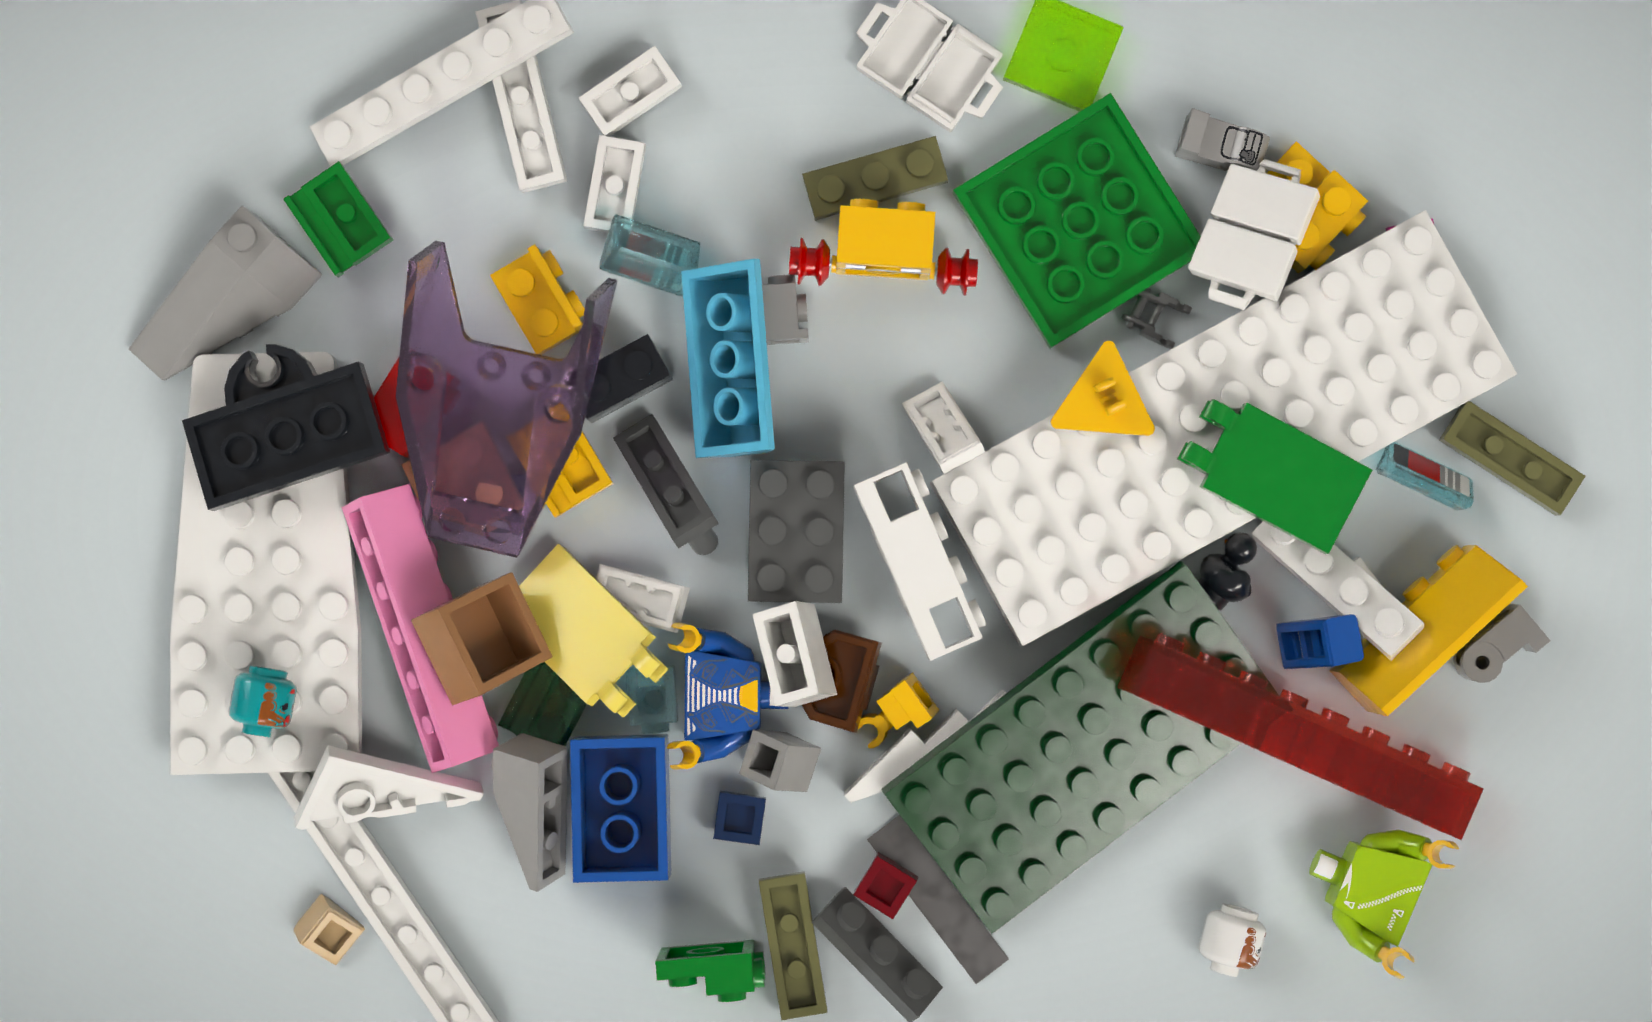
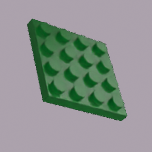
M1111 93L955 188L952 192L1049 349L1190 263L1201 237Z

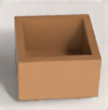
M512 572L486 582L411 619L452 706L481 696L553 657Z

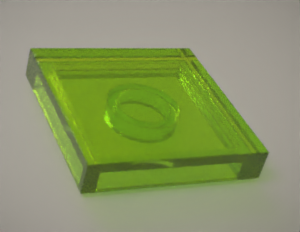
M1035 0L1003 81L1080 112L1093 104L1124 27L1059 0Z

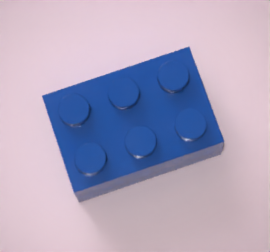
M668 734L575 736L570 739L573 883L669 880L671 876Z

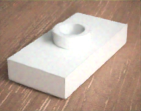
M943 381L902 403L908 417L943 474L985 452L980 439Z
M602 564L599 565L596 579L642 624L678 633L679 629L672 628L671 625L675 622L681 623L690 590L689 587Z

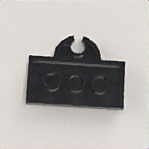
M266 344V354L274 359L277 370L271 380L260 382L256 377L258 359L255 353L248 350L242 354L231 367L224 386L226 406L182 420L207 509L217 511L389 454V446L364 364L358 361L318 375L312 363L299 352L276 344Z

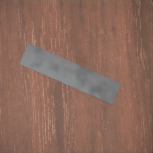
M900 815L867 839L877 854L880 852L918 876L916 884L909 893L910 898L975 984L1009 960Z

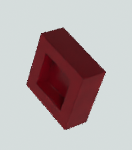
M878 852L853 895L889 918L894 919L916 884L918 876Z

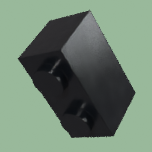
M648 334L565 378L586 419L591 423L673 380Z

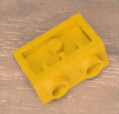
M534 244L527 248L529 251L527 254L490 276L536 355L540 356L585 330L586 327L580 318L588 313L575 291L571 290L565 293L557 280L564 272L551 250L542 254L540 249Z

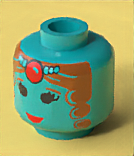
M250 666L248 673L244 672L236 676L229 706V716L234 721L243 723L242 733L271 737L272 728L282 729L290 724L297 687L295 683L287 679L288 672Z

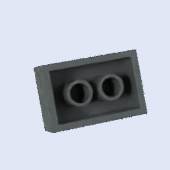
M750 460L748 601L842 603L845 462Z

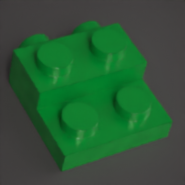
M754 940L661 948L655 961L657 981L668 980L669 987H685L697 984V977H705L706 996L717 995L719 1002L741 1001L746 999V992H755V988L765 987L764 952H755Z

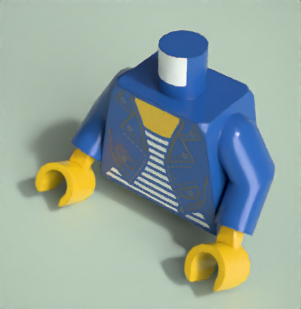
M675 622L671 625L672 628L682 629L684 632V639L681 644L674 645L668 643V647L685 653L684 740L693 741H673L667 745V749L680 748L683 752L682 761L679 764L670 765L672 769H690L697 763L725 758L749 743L753 729L761 728V709H789V707L775 706L769 681H761V662L755 661L751 648L726 632L695 628L692 625Z

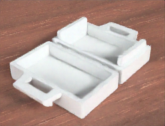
M900 0L895 9L877 2L856 32L861 41L868 46V49L857 64V70L900 99L904 97L909 88L913 87L915 79L919 80L912 91L907 93L906 103L949 132L953 131L965 112L974 117L983 118L1003 88L991 74L1000 62L1003 54L960 24L951 28L953 20L924 0ZM884 13L889 18L875 39L867 34L880 15ZM951 28V34L948 36L946 41L943 42L942 39L946 38L947 32ZM986 82L992 88L977 109L971 103Z
M1266 159L1259 164L1260 167L1257 171L1236 164H1230L1211 210L1213 219L1209 218L1188 266L1192 275L1211 280L1209 287L1210 300L1242 310L1246 309L1255 295L1278 301L1298 252L1295 245H1301L1320 198L1317 188L1300 184V169ZM1270 170L1292 177L1290 181L1266 174V171ZM1223 284L1246 292L1242 298L1218 290L1219 286Z

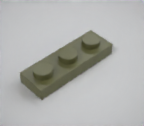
M936 136L802 174L815 221L840 214V205L850 206L851 199H871L879 203L948 183L947 173Z
M1470 401L1460 406L1439 441L1555 516L1563 513L1586 477Z
M805 871L759 879L781 1020L828 1013L814 925L811 923L813 918Z

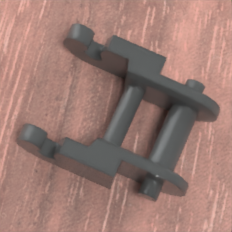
M1147 288L1137 295L1139 297L1131 314H1123L1121 318L1128 322L1126 327L1133 329L1136 326L1142 329L1139 334L1140 336L1166 348L1173 349L1175 342L1169 339L1165 340L1162 335L1155 332L1154 326L1166 305L1186 314H1190L1192 307L1180 304L1178 299L1163 292L1159 293L1158 296L1150 294L1151 289ZM1147 301L1157 305L1148 323L1139 320Z

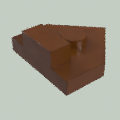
M833 630L824 635L823 640L837 695L803 704L802 706L809 720L857 733L863 710L868 709L880 667L876 663L882 642L840 630Z

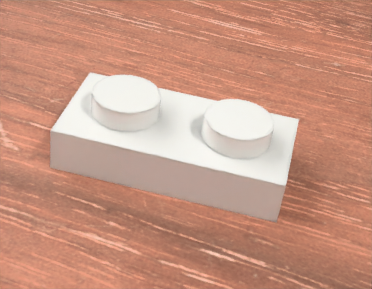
M653 46L580 96L579 100L602 134L610 137L679 90L682 85L656 46Z
M599 135L583 224L585 229L613 233L617 224L632 229L646 151L645 143Z

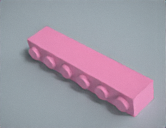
M410 483L360 497L343 506L342 510L431 772L441 771L492 753L493 749L499 746L497 741L498 730L495 721L488 715L482 695L452 706L411 622V619L453 598L449 587L443 583L437 565V550L434 543L428 539L422 521V506L419 499L413 495Z

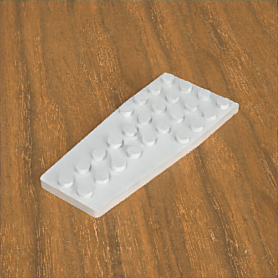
M299 352L312 363L318 375L338 368L336 359L328 352ZM255 353L258 359L256 377L260 382H267L276 374L277 365L268 354ZM204 354L194 359L188 418L226 406L224 386L231 367L242 354ZM186 440L170 633V775L315 772L327 745L362 753L361 621L354 543L342 510L343 506L350 503L347 468L217 511H210L207 509L188 440ZM250 666L288 672L287 679L295 683L297 687L290 724L282 729L272 728L271 737L242 733L243 723L234 721L229 716L234 680L240 673H248Z

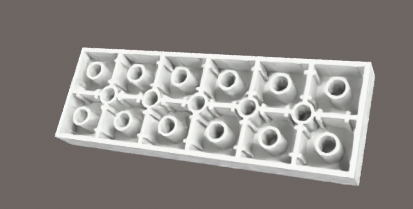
M1425 210L1284 287L1278 301L1264 298L1129 372L1155 426V431L1152 435L1142 436L1054 429L1050 423L1054 416L1053 414L985 451L983 454L932 480L930 485L1018 645L1024 646L1256 518L1200 488L1206 474L1177 460L1185 442L1189 443V441H1192L1211 453L1217 444L1223 430L1199 418L1208 400L1215 399L1231 408L1237 414L1244 403H1249L1359 462L1517 375V372Z

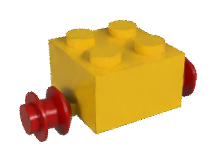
M851 199L850 206L840 205L837 256L832 255V259H830V248L824 239H821L817 248H807L804 239L801 238L800 247L791 246L789 275H798V285L801 284L805 276H815L818 286H822L828 279L829 268H832L831 273L841 275L928 280V278L934 280L936 275V285L942 294H945L949 286L952 285L960 286L963 296H966L967 287H976L978 259L969 258V249H966L962 258L952 257L949 248L946 247L938 256L937 266H935L936 262H932L936 212L925 211V204L899 202L897 203V209L878 208V201Z

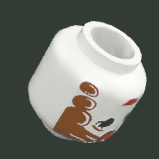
M1225 903L1222 904L1221 910H1213L1208 913L1199 943V951L1205 958L1212 961L1211 970L1237 977L1239 969L1249 970L1258 965L1266 936L1265 926L1257 921L1258 913Z

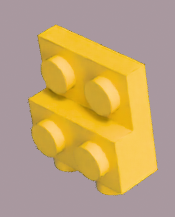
M1296 141L1276 163L1300 169V184L1317 188L1320 194L1301 245H1295L1298 252L1292 268L1299 274L1309 265L1317 270L1335 251L1329 243L1341 231L1346 236H1349L1366 218L1361 209L1368 200L1338 172L1333 170L1330 173ZM1270 170L1266 173L1290 181L1292 179L1290 176Z

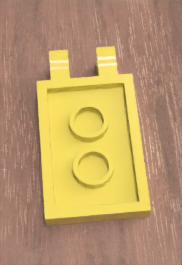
M559 543L519 585L553 656L544 662L586 704L593 706L601 699L613 713L617 712L624 718L636 703L616 682L632 664L646 678L649 677L655 683L668 671V668L647 648L656 636Z

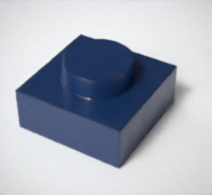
M720 791L713 839L760 845L766 797Z

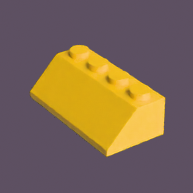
M1455 545L1436 562L1440 567L1439 570L1428 580L1424 576L1418 578L1402 594L1406 599L1402 604L1424 622V629L1392 661L1364 638L1361 641L1364 653L1363 660L1334 666L1329 671L1367 712L1389 716L1528 586L1522 579L1477 545H1467L1462 548Z

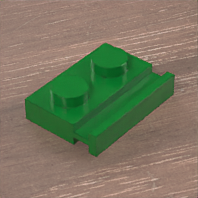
M339 161L301 186V189L293 195H288L283 199L329 268L338 278L352 266H357L394 240L343 164Z

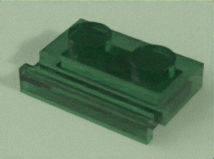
M543 662L524 673L498 726L513 732L516 736L524 733L566 746L587 704Z

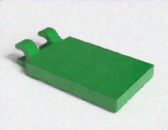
M1215 399L1208 400L1199 418L1223 430L1217 444L1211 453L1192 441H1189V443L1185 442L1177 460L1206 474L1200 488L1323 554H1329L1373 470L1249 403H1244L1237 414L1231 408Z

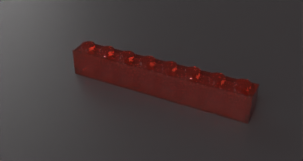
M1158 633L1156 640L1143 636L1139 637L1117 688L1462 841L1484 788L1468 782L1471 775L1470 772L1447 762H1444L1442 769L1428 764L1431 757L1430 754L1407 744H1404L1401 751L1390 747L1388 742L1391 737L1370 727L1364 726L1361 733L1347 727L1350 718L1323 707L1319 715L1306 709L1309 702L1308 699L1288 690L1282 689L1280 696L1265 690L1268 681L1242 670L1239 678L1224 672L1227 663L1211 655L1200 652L1197 659L1182 653L1185 644L1169 636Z

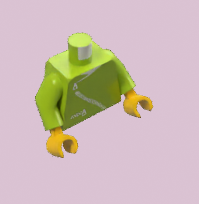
M1397 829L1367 834L1360 843L1349 841L1342 858L1319 849L1312 860L1309 874L1330 883L1325 901L1333 906V922L1350 946L1377 963L1382 962L1384 969L1393 977L1398 979L1405 978L1397 971H1394V960L1399 956H1404L1413 963L1415 960L1409 952L1398 946L1432 865L1442 869H1452L1455 867V865L1445 864L1441 861L1439 857L1440 850L1444 846L1459 849L1458 845L1453 841L1437 840L1432 843L1428 837ZM1390 944L1395 945L1397 947L1390 948Z

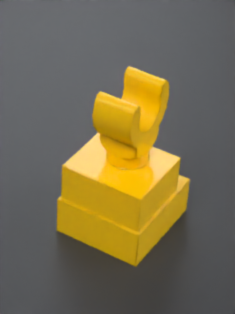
M912 672L876 701L882 711L878 714L868 713L863 715L858 729L865 724H872L877 728L878 736L868 744V748H875L885 740L888 731L893 726L898 730L909 721H912L918 729L930 721L938 713L939 708Z

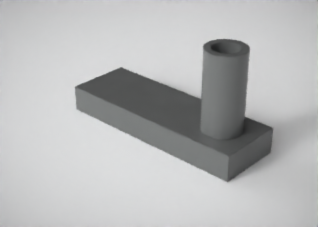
M649 415L613 437L676 546L680 548L689 543L694 552L699 555L712 553L718 545V537L712 528L719 523L654 415Z

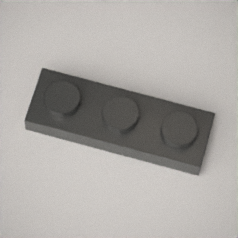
M846 887L840 890L811 922L908 1022H913L919 1018L943 988Z

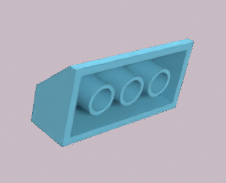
M754 258L681 271L696 458L738 457L764 454L775 450L760 259Z

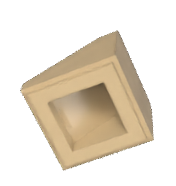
M323 894L315 900L294 927V933L301 945L334 965L338 964L365 930L362 924Z

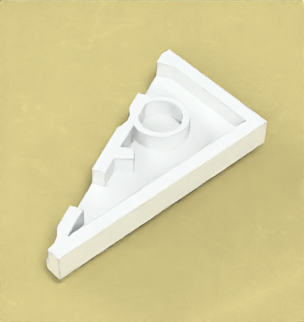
M327 745L294 816L295 827L301 830L310 829L311 821L343 816L344 823L360 821L366 817L382 818L415 813L416 805L445 801L446 807L461 806L471 801H480L484 793L481 782L440 772L432 773L431 770Z

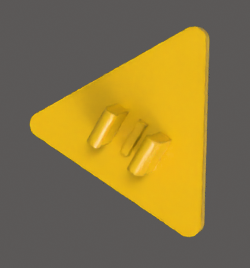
M1105 341L1050 421L1054 429L1142 436H1150L1155 431V426L1112 341Z

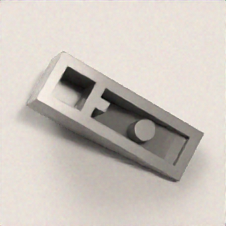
M521 733L493 749L491 763L493 770V794L529 889L538 892L565 875L568 747Z

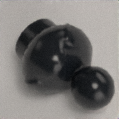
M1235 533L1228 539H1225V554H1209L1201 563V578L1198 582L1218 610H1222L1229 602L1242 601L1251 594L1250 575L1238 567V565L1247 564L1253 560L1257 552L1256 541L1247 533Z

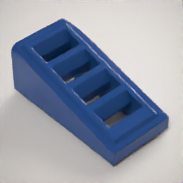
M1353 614L1276 624L1284 669L1334 667L1359 662L1364 658L1358 619Z

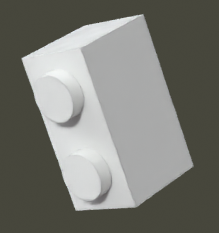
M794 601L752 614L775 706L797 707L837 695L815 604Z

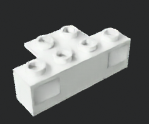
M906 462L855 484L854 489L871 526V532L883 560H885L895 581L896 590L907 615L910 616L928 660H934L982 639L979 628L986 625L984 616L976 599L967 602L960 584L967 582L966 575L958 557L952 556L948 558L941 541L949 537L938 512L929 515L922 497L930 493L919 468L910 471ZM901 472L917 510L890 521L874 483ZM956 598L972 636L945 647L929 609Z

